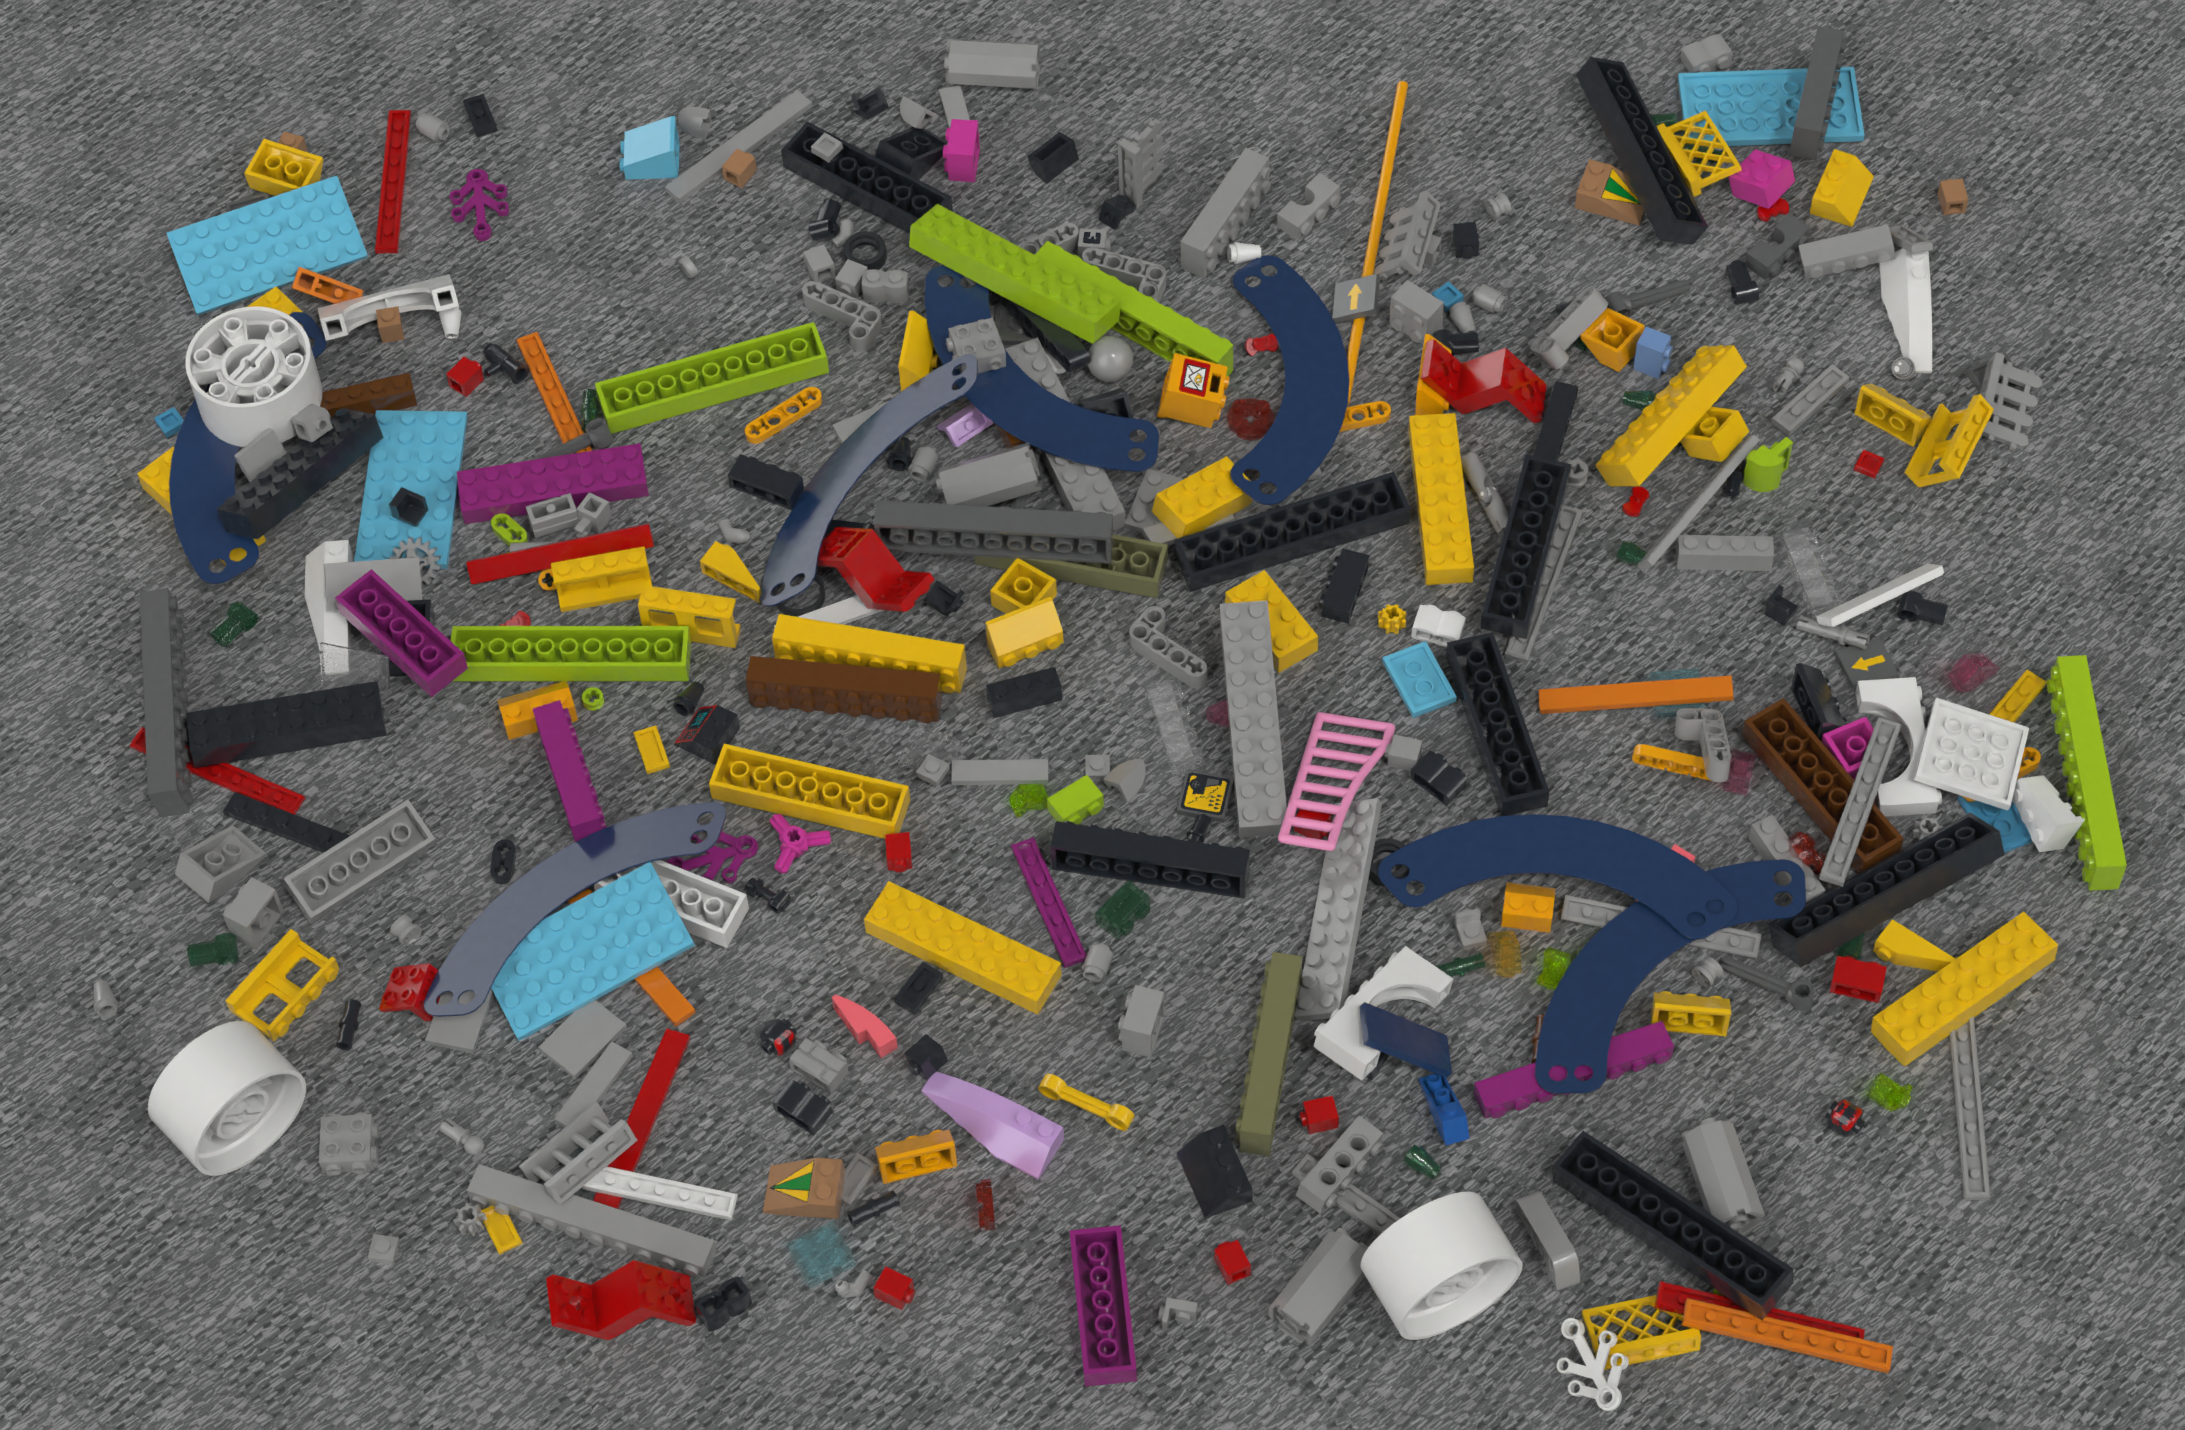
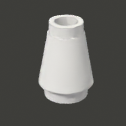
M1233 242L1227 246L1228 261L1239 264L1261 258V247L1255 244Z
M459 306L439 312L445 338L447 339L458 338L462 313L459 310Z

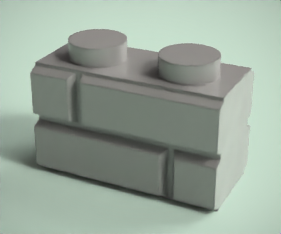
M571 493L526 506L535 538L576 526L579 523Z
M805 1038L798 1047V1050L796 1049L789 1059L792 1071L829 1094L835 1091L849 1072L845 1057L837 1052L834 1054L827 1051L826 1046L818 1040L812 1042Z

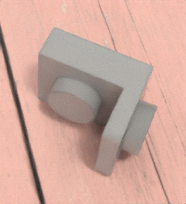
M1465 909L1455 915V928L1463 950L1487 945V938L1480 921L1481 913L1479 909Z
M1167 1297L1165 1306H1160L1158 1321L1162 1322V1330L1168 1331L1170 1317L1181 1323L1196 1322L1198 1303Z

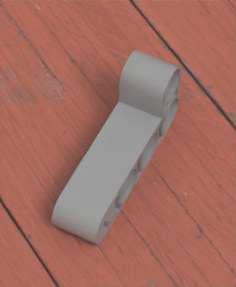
M1065 223L1017 246L1035 255L1046 241H1049L1054 245L1061 246L1070 253L1078 248L1079 229L1073 223ZM998 235V236H1000V237L1006 239L1007 241H1009L1006 236Z
M1091 247L1084 250L1082 254L1083 261L1097 266L1104 273L1115 276L1122 283L1139 289L1140 293L1151 296L1160 303L1166 289V270L1163 266Z
M809 281L803 285L804 305L808 309L850 327L849 335L852 349L860 352L867 350L882 330L881 312L878 308L816 281Z
M1594 286L1587 287L1532 342L1530 349L1546 366L1554 370L1561 368L1569 359V355L1565 350L1605 311L1608 306L1607 300Z
M1151 606L1147 608L1130 627L1131 648L1192 688L1203 687L1207 683L1206 663L1162 634L1165 630V612L1161 607Z
M1679 709L1676 716L1675 736L1681 740L1700 741L1708 779L1714 782L1727 781L1731 752L1722 713L1715 709Z
M1537 1191L1515 1199L1516 1211L1546 1262L1548 1279L1553 1281L1554 1291L1556 1292L1580 1283L1579 1261L1575 1249L1541 1192Z

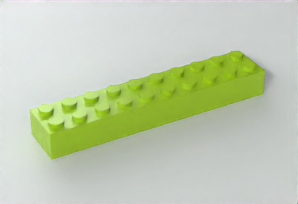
M936 204L910 226L909 247L1092 344L1119 321L1120 299L939 204Z
M1046 241L1035 254L1120 299L1119 321L1111 328L1115 332L1171 362L1174 353L1227 366L1226 376L1232 373L1233 344L1228 339L1219 337L1212 333L1210 329L1201 327L1190 318L1183 317L1168 306L1165 307L1151 296L1140 293L1133 286L1122 283L1115 276L1104 273L1097 266L1086 263L1079 256L1070 254L1059 245Z
M812 322L597 382L595 387L604 419L613 434L829 373L827 355L816 325Z
M452 626L451 642L464 653L468 669L453 681H689L692 644L689 626Z
M2058 656L2055 665L2051 667V678L2047 679V691L2052 693L2053 697L2051 700V712L2056 714L2057 718L2054 727L2055 733L2060 734L2061 739L2058 743L2059 754L2064 756L2062 771L2063 775L2068 777L2066 793L2068 797L2072 798V809L2070 811L2076 817L2081 816L2084 820L2074 834L2075 839L2080 841V846L2078 847L2079 860L2084 863L2082 879L2083 882H2087L2089 891L2119 889L2127 864L2087 656Z

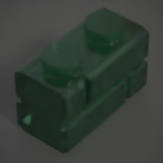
M1127 881L1095 913L1096 924L1116 939H1119L1123 934L1125 936L1133 930L1134 923L1139 918L1144 919L1151 910L1149 895L1143 890L1138 889L1131 881Z

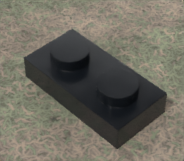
M484 94L463 100L476 137L497 131L496 123Z
M922 962L894 997V1002L915 1015L942 981L943 973Z

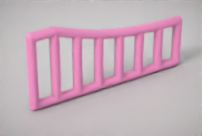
M1318 712L1315 715L1278 835L1280 843L1333 851L1336 848L1339 834L1352 800L1366 776L1386 752L1387 745L1392 742L1395 725L1387 722ZM1323 722L1382 731L1384 735L1382 739L1324 731L1321 728ZM1319 739L1377 749L1369 756L1318 748L1316 745ZM1313 757H1320L1364 765L1356 772L1312 765L1311 761ZM1307 774L1351 780L1352 782L1348 788L1305 781ZM1302 791L1343 797L1340 805L1302 800L1300 797ZM1297 809L1334 814L1336 816L1333 823L1295 817ZM1291 826L1330 832L1328 840L1289 835Z

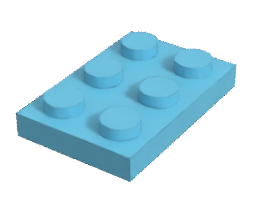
M1426 641L1382 658V663L1412 718L1456 702L1457 696Z

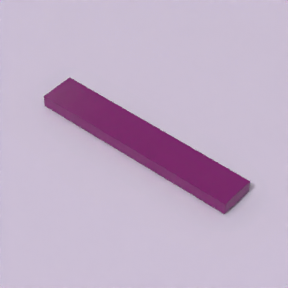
M1034 837L1011 845L1017 863L1064 968L1085 961L1087 955Z

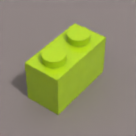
M1088 775L1083 776L1047 798L1048 811L1058 822L1071 821L1075 824H1080L1084 818L1089 815L1094 816L1098 814L1102 807H1104V795Z

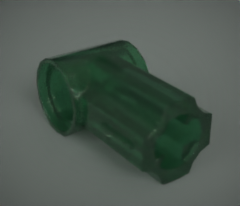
M237 601L229 607L226 617L210 632V635L218 645L226 647L243 630H251L258 621V615L246 605Z
M222 933L217 935L212 941L190 944L187 947L191 967L216 962L220 965H228V962L233 964L239 960L237 939L232 933Z

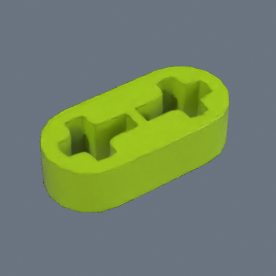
M502 513L492 518L491 526L494 534L509 547L510 543L528 542L525 529L509 515ZM498 523H506L507 529H505L501 525L498 527ZM512 534H514L516 537L521 536V540H513Z

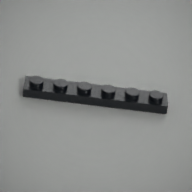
M234 792L223 810L225 816L322 853L350 836Z

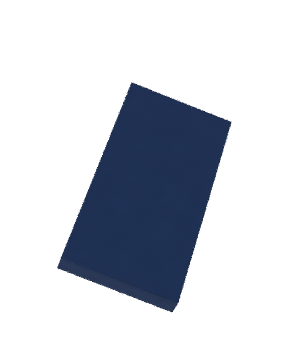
M1366 1002L1359 1007L1364 1045L1446 1078L1452 1074L1447 1035Z

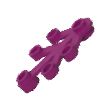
M474 169L467 174V183L460 190H453L449 197L453 205H460L463 203L464 197L473 189L474 195L462 207L452 209L451 216L454 222H462L465 216L475 207L477 224L473 228L474 236L478 241H487L491 238L492 231L490 225L486 223L484 205L496 211L497 215L501 217L507 216L510 210L507 202H497L484 194L483 188L494 193L497 199L506 198L508 192L504 184L496 185L489 181L486 171Z
M721 831L716 843L723 842L731 847L722 849L714 845L705 851L706 855L686 861L680 857H671L666 863L686 871L711 864L705 875L701 877L713 881L725 860L734 857L729 868L724 869L722 872L723 880L730 884L737 880V872L744 860L756 855L758 843L749 835L736 838ZM693 835L691 840L697 841L696 844L703 842L697 835ZM744 846H750V847H751V848H749V849H747V850H743V849H742ZM733 873L734 876L727 878L726 874Z

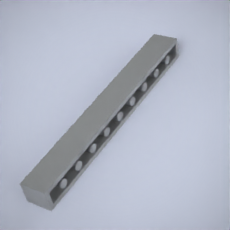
M480 1164L467 1188L469 1199L475 1206L477 1204L481 1208L495 1206L494 1210L501 1215H509L510 1213L518 1216L521 1221L526 1223L534 1221L551 1231H555V1229L565 1231V1234L572 1238H579L580 1236L587 1238L590 1243L597 1246H602L603 1244L611 1246L614 1251L621 1254L630 1252L636 1254V1257L640 1260L648 1262L651 1259L657 1261L667 1269H673L674 1267L682 1269L685 1274L692 1277H697L698 1275L706 1276L717 1251L715 1241L576 1195H572L561 1205H558L554 1202L544 1185Z

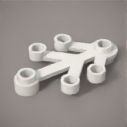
M1574 1318L1566 1319L1561 1326V1332L1564 1337L1574 1340L1586 1366L1576 1364L1568 1358H1561L1557 1362V1370L1567 1375L1573 1373L1591 1378L1598 1388L1587 1387L1583 1382L1573 1380L1568 1385V1392L1576 1397L1586 1396L1596 1399L1597 1405L1603 1410H1615L1620 1405L1622 1399L1621 1392L1617 1388L1622 1370L1626 1369L1629 1364L1627 1356L1615 1353L1610 1360L1612 1368L1608 1381H1606L1603 1373L1610 1347L1615 1346L1617 1343L1616 1334L1607 1330L1601 1332L1599 1335L1600 1345L1595 1359L1583 1335L1585 1332L1584 1324ZM1578 1326L1577 1333L1573 1334V1328ZM1607 1335H1610L1611 1340L1606 1344L1605 1338ZM1621 1357L1622 1364L1617 1366V1359ZM1568 1362V1368L1563 1370V1364ZM1579 1384L1580 1390L1575 1393L1574 1387ZM1611 1393L1612 1400L1608 1402L1607 1396Z

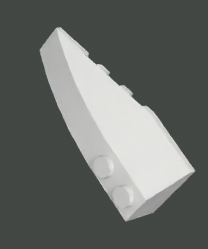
M1902 248L1895 252V259L1884 263L1879 262L1881 299L1887 309V315L1894 328V334L1896 339H1898L1902 356L1908 357L1914 362L1915 373H1932V306L1929 252L1911 254Z
M348 540L324 542L306 556L305 599L326 674L350 673L351 623L340 614L339 610L327 611L324 564L353 562V554Z

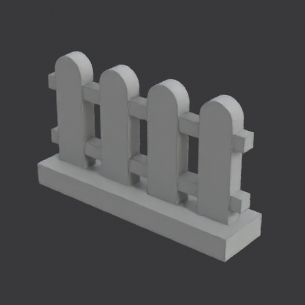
M1158 119L1151 120L1148 123V127L1140 135H1137L1132 143L1124 138L1118 143L1119 194L1126 196L1129 201L1136 204V209L1143 204V191L1157 179L1164 167L1163 164L1158 162L1163 156V150L1158 148L1163 141V137L1158 134L1162 129L1163 123Z
M1428 191L1420 193L1416 205L1408 208L1401 207L1398 212H1395L1390 217L1389 221L1394 225V228L1389 230L1384 236L1389 246L1384 247L1379 253V257L1384 260V263L1379 264L1374 270V274H1377L1381 280H1386L1389 275L1397 272L1402 274L1405 269L1413 276L1421 273L1441 203Z
M1996 352L1987 363L1980 394L1993 407L1994 411L1991 415V422H1987L1979 440L1982 436H1985L1988 442L1999 441L2009 445V449L2014 451L2016 448L2021 449L2028 444V437L2020 433V430L2028 429L2033 424L2032 417L2025 414V409L2032 410L2038 404L2037 398L2029 393L2030 390H2038L2042 386V380L2039 376L2034 375L2035 371L2029 369L2025 372L2012 367L2013 363L2009 361L2004 364L2005 355ZM2008 382L2023 387V391L2007 386ZM2003 401L2018 406V411L2004 406ZM1998 422H2005L2007 424L2013 425L2014 428L2013 430H2011L2009 428L1998 425Z

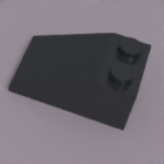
M911 127L879 141L875 157L917 179H921L943 156L944 145H947L948 142L925 128Z

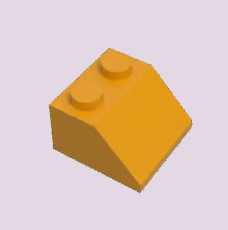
M1606 308L1580 337L1601 364L1620 372L1635 356L1637 342L1645 329V325Z
M1506 882L1501 927L1550 933L1556 888Z

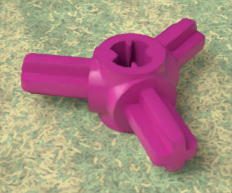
M774 814L769 820V823L780 835L779 841L782 843L780 846L782 852L774 866L775 870L781 874L787 873L794 858H798L805 851H808V847L829 845L831 843V836L828 830L806 833V829H801L795 825L791 826L781 814Z

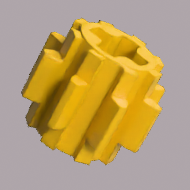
M1389 604L1386 605L1385 609L1383 608L1382 611L1378 612V627L1382 628V630L1385 629L1386 634H1390V632L1399 634V629L1406 628V611H1403L1402 608L1400 609L1399 605L1390 606Z

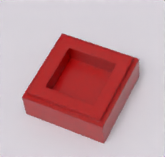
M1863 449L1854 466V471L1875 479L1885 458Z

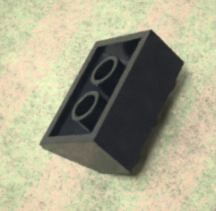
M1803 663L1796 664L1791 690L1807 726L1822 741L1823 734L1848 724L1847 719L1841 716L1839 702L1836 697L1832 696L1830 682L1827 677L1824 678L1821 669Z
M1224 1125L1198 1134L1177 1152L1179 1161L1205 1219L1252 1202L1253 1189Z

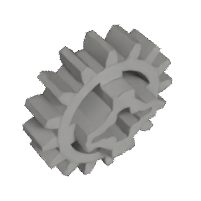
M409 537L407 543L402 540L399 542L400 547L393 548L396 555L390 556V559H400L406 549V558L419 557V562L423 561L420 564L421 587H423L424 582L430 584L432 582L431 577L436 578L438 576L435 570L440 569L442 565L436 563V561L441 559V556H435L434 552L438 548L434 547L431 549L429 547L431 544L430 540L422 543V537L417 538L416 542L413 537ZM420 549H422L423 551H425L427 555H425L424 553H422V552L420 551ZM430 564L429 571L424 575L425 566Z

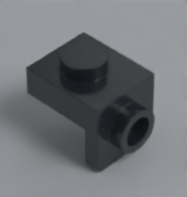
M879 87L861 98L856 93L851 94L853 100L851 105L857 115L861 114L866 120L889 108L884 92Z
M1116 195L1104 201L1098 219L1115 230L1119 227L1122 217L1134 212L1136 204L1129 201L1126 196Z
M937 580L923 601L941 614L948 616L952 611L956 613L964 602L961 598L965 592L960 590L955 593Z

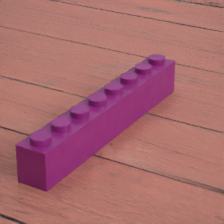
M1662 1021L1611 1038L1606 1079H1617L1625 1072L1631 1070L1638 1072L1649 1064L1655 1062L1662 1064L1672 1057L1674 1045ZM1536 1063L1475 1082L1474 1095L1485 1119L1489 1117H1502L1507 1111L1513 1109L1517 1111L1523 1110L1531 1103L1537 1101L1540 1103L1547 1102L1558 1094L1550 1093L1539 1086L1535 1077ZM1582 1065L1575 1069L1574 1075L1578 1080L1586 1081L1593 1076V1070L1589 1066ZM1554 1066L1549 1071V1077L1554 1081H1562L1568 1074L1567 1070L1562 1066Z

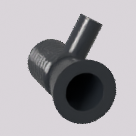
M489 343L485 346L483 350L485 358L492 363V365L484 369L488 377L501 370L506 373L514 384H519L528 376V365L514 359L513 356L497 344Z

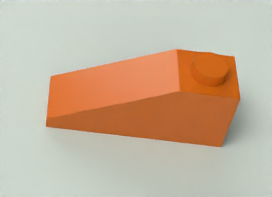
M298 267L291 286L295 290L334 304L362 297L364 291L302 267Z

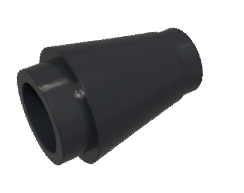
M900 437L897 439L888 458L891 468L896 471H904L911 464V441L908 438Z
M694 681L675 697L673 707L676 712L683 716H688L695 712L705 690L701 683Z

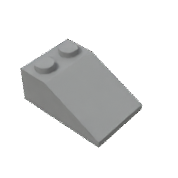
M232 825L180 853L175 875L210 903L229 891L267 853Z

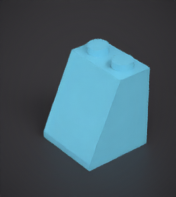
M670 116L625 132V139L621 141V154H624V158H620V171L625 173L626 180L679 177L680 141L675 116Z

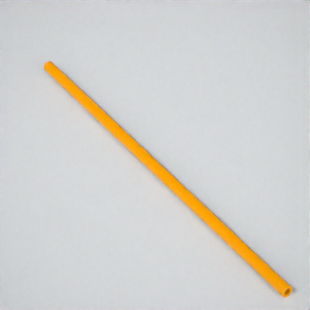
M1405 81L1397 83L1362 277L1370 276L1374 273L1408 83ZM1365 317L1354 319L1347 352L1349 371L1348 405L1350 404Z

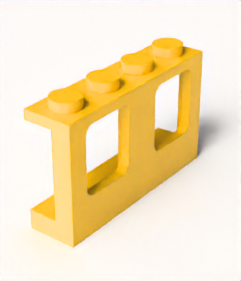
M1981 394L1972 397L1967 409L1950 412L1943 403L1939 404L1904 473L1917 487L1960 478L1994 411L1993 407ZM1959 424L1952 439L1946 440L1951 428ZM1942 458L1939 466L1944 471L1928 475L1934 462Z
M645 547L551 563L561 612L640 598L643 585L652 586Z
M643 585L638 602L642 626H689L692 642L736 648L741 626L734 622L735 598ZM650 609H652V610H659V611H666V612H672V613H674V614L653 612V611H650ZM696 616L719 619L721 621L696 618Z
M290 929L225 1001L230 1012L243 1021L251 1023L262 1034L275 1041L279 1036L282 1037L287 1033L289 1025L293 1020L300 1018L304 1014L306 1006L320 996L322 988L337 977L340 969L334 957L326 958L302 942L299 934ZM306 958L321 969L301 989L286 979V975L301 959ZM274 994L288 1005L268 1025L256 1017L253 1012L268 995Z

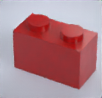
M1837 956L1829 992L1879 1003L1887 967L1877 962L1859 961L1850 956Z

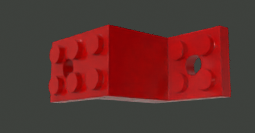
M1435 339L1427 341L1421 379L1461 414H1467L1508 400L1533 423L1542 421L1547 384L1507 348L1461 363Z
M835 527L823 540L818 556L817 566L836 567L867 609L906 612L915 605V601L920 595L925 594L930 589V585L935 580L929 572L905 571L873 529Z
M633 1260L593 1284L583 1283L554 1274L546 1278L551 1323L554 1327L604 1340H612L650 1317L685 1326H691L696 1323L689 1275Z

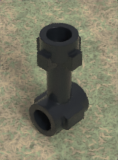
M751 878L747 882L745 890L748 891V894L752 897L757 894L770 901L768 907L773 912L779 914L790 904L791 896L786 891L779 889L777 893H774L763 886L764 881L759 878L758 880Z

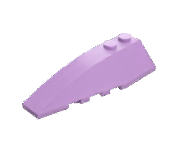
M935 1072L921 1090L943 1112L951 1116L960 1127L969 1132L978 1143L986 1147L994 1157L1038 1180L1064 1141L1062 1126L1003 1096L961 1079Z

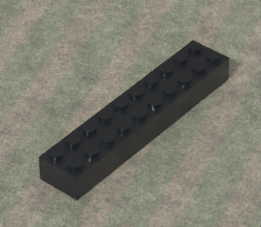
M1590 57L1576 76L1588 98L1589 104L1597 116V120L1600 122L1606 137L1613 147L1614 153L1622 165V169L1630 181V185L1643 206L1647 218L1656 232V236L1660 241L1693 245L1706 231L1708 225L1624 62Z
M1391 472L1174 539V555L1189 591L1192 592L1407 525L1410 522L1411 508L1395 473Z
M1970 812L1846 880L1843 887L1837 885L1806 902L1805 907L1798 915L1786 919H1775L1768 923L1774 948L1800 967L1810 964L1815 959L1832 952L1833 949L1852 941L1862 933L1872 930L1882 922L1893 918L1902 911L1913 907L1920 901L1933 896L1940 890L1953 885L1960 879L1973 874L1978 869L2004 856L2000 831Z
M1585 1131L1579 1134L1552 1166L1553 1182L1762 1321L1794 1283L1792 1267Z

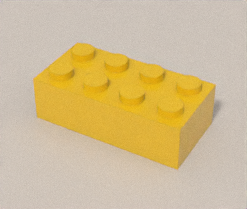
M1226 456L1157 493L1151 512L1176 538H1181L1203 531L1223 518L1235 514L1249 506L1253 499L1233 483L1231 469L1234 463Z
M1263 570L1226 591L1225 603L1268 600L1273 665L1276 671L1280 673L1318 651V635L1267 572Z

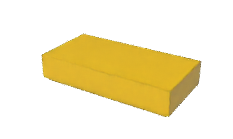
M656 725L633 732L647 774L670 768Z
M489 1206L481 1210L487 1217L483 1223L499 1255L523 1244L509 1215H501L494 1210L495 1206Z

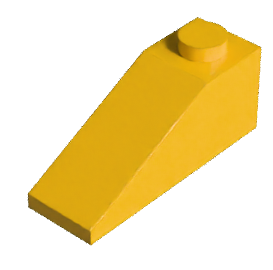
M715 541L700 560L702 573L760 603L761 589L740 557L731 546Z
M1893 919L1877 938L1873 949L1876 955L1883 961H1890L1895 965L1940 971L1955 960L1951 955Z

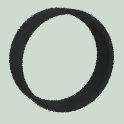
M816 573L814 580L820 585L822 592L819 599L811 606L793 609L780 603L776 607L783 614L795 617L820 609L825 601V587L822 578ZM800 574L796 577H805V574ZM782 584L773 589V596L777 595L778 589Z

